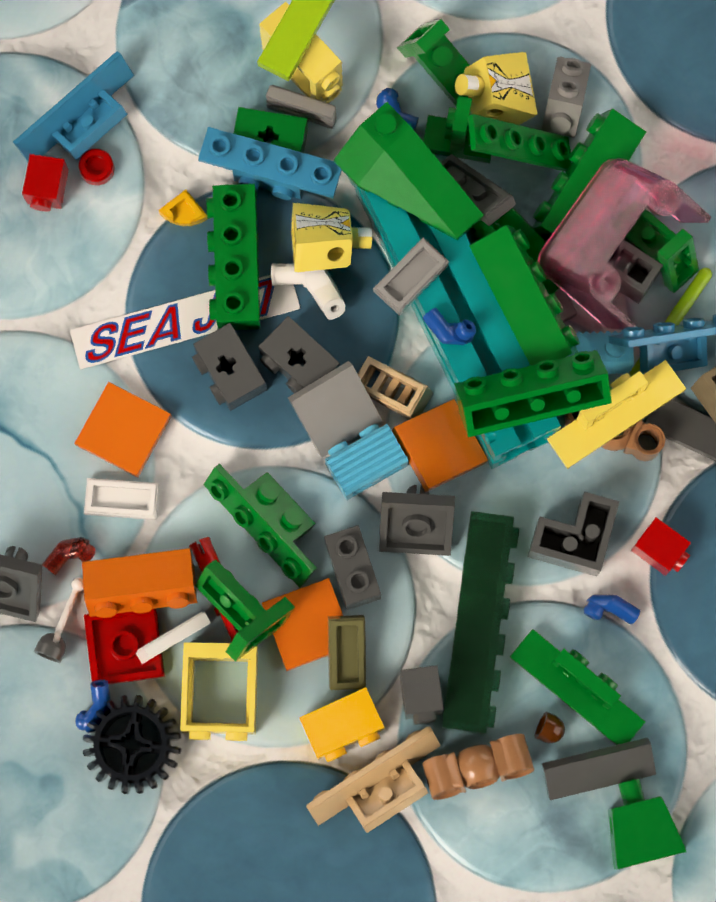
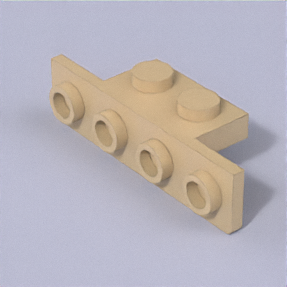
M430 726L414 731L404 742L392 750L380 753L372 763L361 770L349 773L344 781L332 789L317 794L306 807L319 826L350 806L362 827L368 833L428 794L426 787L411 765L441 745Z

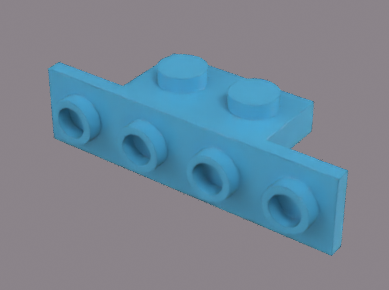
M116 51L13 141L27 162L30 154L43 156L57 143L76 160L128 115L123 106L111 97L134 76L122 55Z
M211 127L207 129L198 157L199 162L232 170L234 181L238 182V184H255L256 191H258V188L272 191L271 194L283 200H291L292 197L301 199L303 190L334 199L342 172L334 161Z
M716 314L712 315L713 320L705 321L703 318L683 319V325L677 326L671 322L655 323L651 330H644L643 327L623 328V334L609 336V343L627 348L639 346L640 371L642 374H645L664 360L668 362L673 371L708 366L707 336L716 334Z

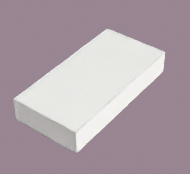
M87 478L84 514L156 520L159 483Z
M200 612L138 649L136 655L143 664L209 625L211 622L205 612Z

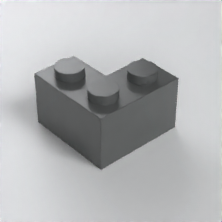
M584 492L580 499L573 526L539 517L527 557L597 577L602 569L620 501Z

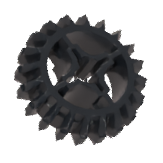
M123 695L120 700L121 708H117L114 701L109 700L107 701V706L111 713L106 715L99 709L96 711V715L102 719L101 723L98 725L90 721L87 724L89 728L96 730L95 736H83V741L93 743V748L83 750V755L85 757H96V760L90 762L87 768L92 771L101 767L102 770L96 776L98 782L104 781L108 776L111 777L108 782V789L114 790L119 781H121V791L123 794H129L131 783L135 784L136 792L142 794L144 792V781L147 780L151 789H156L158 787L154 779L156 774L163 780L169 778L168 773L162 770L165 764L171 768L177 767L178 763L168 758L170 753L181 754L182 749L180 747L171 746V741L181 739V733H169L168 730L173 728L177 721L173 718L163 722L162 719L169 711L166 707H162L155 714L153 711L157 701L154 699H150L146 707L143 708V697L141 695H136L134 706H130L128 697ZM131 715L127 728L122 734L116 736L106 735L107 730L116 720ZM142 716L151 719L156 724L162 743L144 738L141 725ZM135 734L137 741L150 746L149 748L140 747L139 751L135 749L136 753L129 755V749L115 742H124L126 738L130 740L129 736ZM103 746L115 748L121 752L122 774L115 771L109 765L104 755ZM146 753L159 754L156 762L148 770L134 775V768L137 766L138 759Z

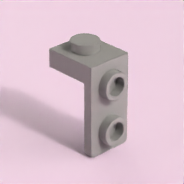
M557 58L541 128L542 131L575 138L588 83L590 63L575 58Z

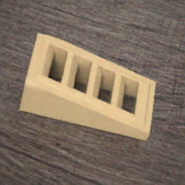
M369 356L358 372V376L371 399L409 420L423 413L433 395V392L427 385ZM375 370H378L380 374L372 388L367 387ZM388 377H390L392 381L383 395L380 391ZM400 385H405L398 400H393ZM415 391V394H414L413 398L411 399L409 405L406 406L407 402L409 401L410 397L412 396L413 392Z

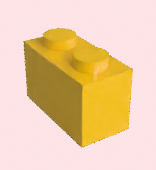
M366 687L299 717L318 760L325 757L327 763L346 755L345 747L359 742L360 747H364L379 740L378 732L384 730V725Z

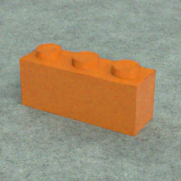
M190 548L82 562L84 600L90 617L109 618L117 613L132 611L135 613H146L152 609L163 607L179 609L186 607L188 604L198 603L194 563Z

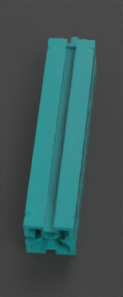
M349 178L392 268L422 238L428 241L449 261L447 268L411 303V306L455 396V383L466 381L472 377H484L501 373L509 368L518 369L530 366L469 247L471 244L466 234L455 240L425 224L418 217L400 207L396 208L388 204L387 200L370 191L368 193L360 189ZM436 307L447 322L459 323L465 319L472 321L476 326V334L473 340L465 345L443 344L437 339L422 317ZM556 416L476 435L475 437L484 450L491 469H494L517 458L518 455L526 451H532L549 443L547 438L558 432L561 424Z

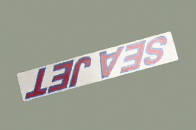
M271 275L259 278L260 320L300 309L294 284L272 286ZM215 290L71 329L70 334L80 370L215 332L218 330L216 320H210L209 299H216Z

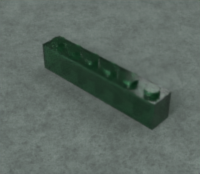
M474 511L470 513L441 730L485 736L487 727L494 728L496 706H490L492 691H499L501 670H495L496 655L503 656L506 634L499 633L501 619L508 620L510 598H504L505 584H512L515 563L508 562L510 548L517 549L519 528L513 527L514 517Z

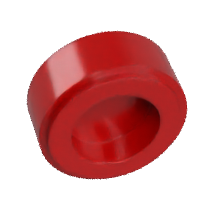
M102 149L88 150L79 160L80 174L91 185H103L110 181L114 175L115 166L109 153Z

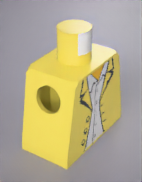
M526 52L483 57L466 67L464 74H460L456 78L455 90L457 94L472 98V114L521 125L538 115Z
M293 203L291 237L294 272L346 268L351 265L352 249H371L372 228L351 227L350 211L346 208Z

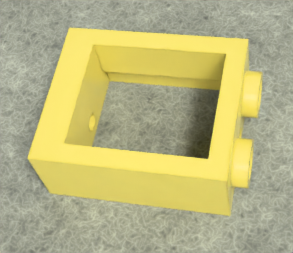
M284 2L259 23L263 50L289 7L287 2ZM316 34L292 75L291 80L306 96L329 103L342 90V61Z
M184 642L180 731L189 733L190 740H211V734H226L225 740L247 741V734L256 735L258 646L236 661L248 662L246 724L193 723L195 661L234 660L225 652L230 643Z

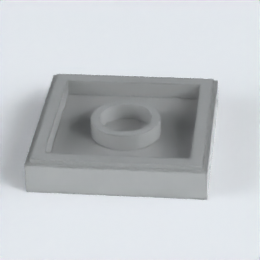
M347 361L288 397L318 454L322 458L328 455V451L335 445L344 441L349 442L359 436V433L367 427L382 422L378 411L350 361Z

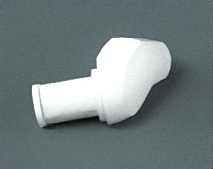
M272 263V286L303 284L329 320L344 314L345 303L335 282L326 269L294 272V263Z

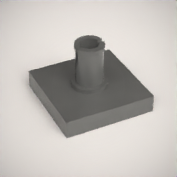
M417 485L409 487L406 493L382 492L379 552L451 556L455 496L431 495L429 491H424L422 485H420V494H416Z
M10 546L6 549L5 556L0 555V614L36 622L40 613L42 565L27 561L28 553L21 547H19L14 558L13 554L16 546Z

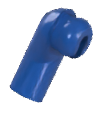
M392 88L382 90L376 99L377 108L379 109L388 102L407 123L411 124L415 131L419 117L401 111L397 100L399 95L396 90Z
M436 307L422 317L423 321L443 344L465 345L470 343L476 334V326L472 321L465 319L459 323L447 322Z
M594 594L586 600L588 604L584 607V614L594 620H600L605 611L613 613L631 625L640 615V609L617 595Z
M96 680L90 684L93 704L88 711L83 710L80 714H77L75 724L79 730H85L87 733L95 732L96 730L89 728L87 724L90 721L98 725L101 723L102 719L96 715V711L101 709L106 715L111 713L107 706V701L110 700L108 681Z

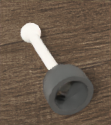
M80 577L72 581L73 590L54 633L43 635L34 650L39 656L57 663H61L66 649L61 633L79 592L84 590L83 578Z

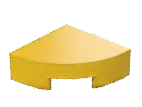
M186 189L158 210L164 219L180 226H193L208 219L207 214Z

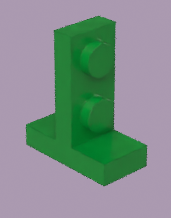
M442 19L420 25L397 48L405 58L414 56L456 106L458 96L468 98V96L457 94L455 90L456 78L460 74H464L465 68L470 65L445 36L450 30Z
M458 96L456 108L449 107L447 118L428 115L423 142L433 154L450 156L452 154L461 159L490 163L491 155L471 151V146H468V116L471 112L472 98Z
M637 201L611 223L612 231L619 237L663 265L660 271L662 272L664 285L673 293L677 292L699 271L693 236L684 229L675 234Z
M216 559L205 567L195 584V587L239 631L225 651L235 662L281 628L295 608L284 597L266 611L258 600L250 595L234 578L232 573L225 569Z

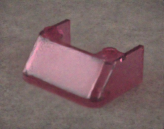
M623 158L609 159L600 166L543 246L538 256V263L541 265L547 278L605 328L620 330L627 327H635L636 324L612 304V301L620 291L621 279L619 273L608 261L647 207L658 216L672 215L680 223H708L712 218L674 182Z

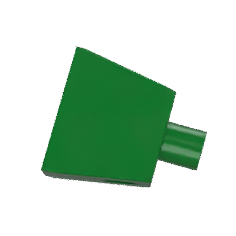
M640 779L618 784L624 806L608 810L614 870L686 852L684 843L663 798L659 796L645 800Z

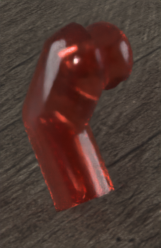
M83 537L62 540L41 565L56 576L68 559L79 558L83 562L90 561L95 555V547L89 544L90 541Z

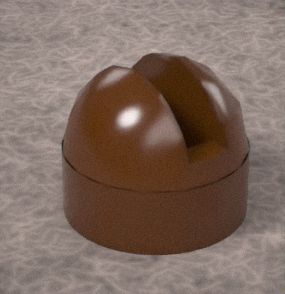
M546 711L539 720L534 737L545 743L558 742L565 733L563 721L556 715Z

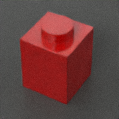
M35 154L29 155L22 195L31 208L44 212L51 211V208H62L69 171L64 159Z
M655 517L631 551L666 576L672 569L679 572L690 557L686 549L691 542Z

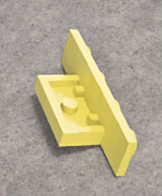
M666 360L645 374H642L641 371L632 377L629 373L623 374L610 384L612 390H610L612 403L581 410L576 420L547 438V441L567 469L686 391V387Z

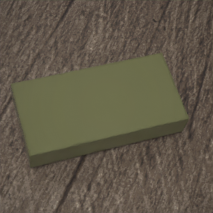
M364 615L327 616L329 689L349 690L365 688L366 648Z

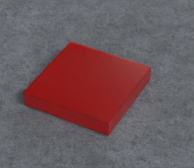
M157 608L146 613H135L133 611L117 613L109 618L90 617L89 614L84 615L92 682L106 680L108 685L165 677L162 653L143 664L136 655L138 649L160 637Z

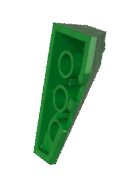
M388 102L383 104L357 128L334 159L335 164L357 187L368 193L370 191L387 200L388 204L396 208L400 207L413 214L420 221L455 240L461 238L484 217L483 213L413 128Z

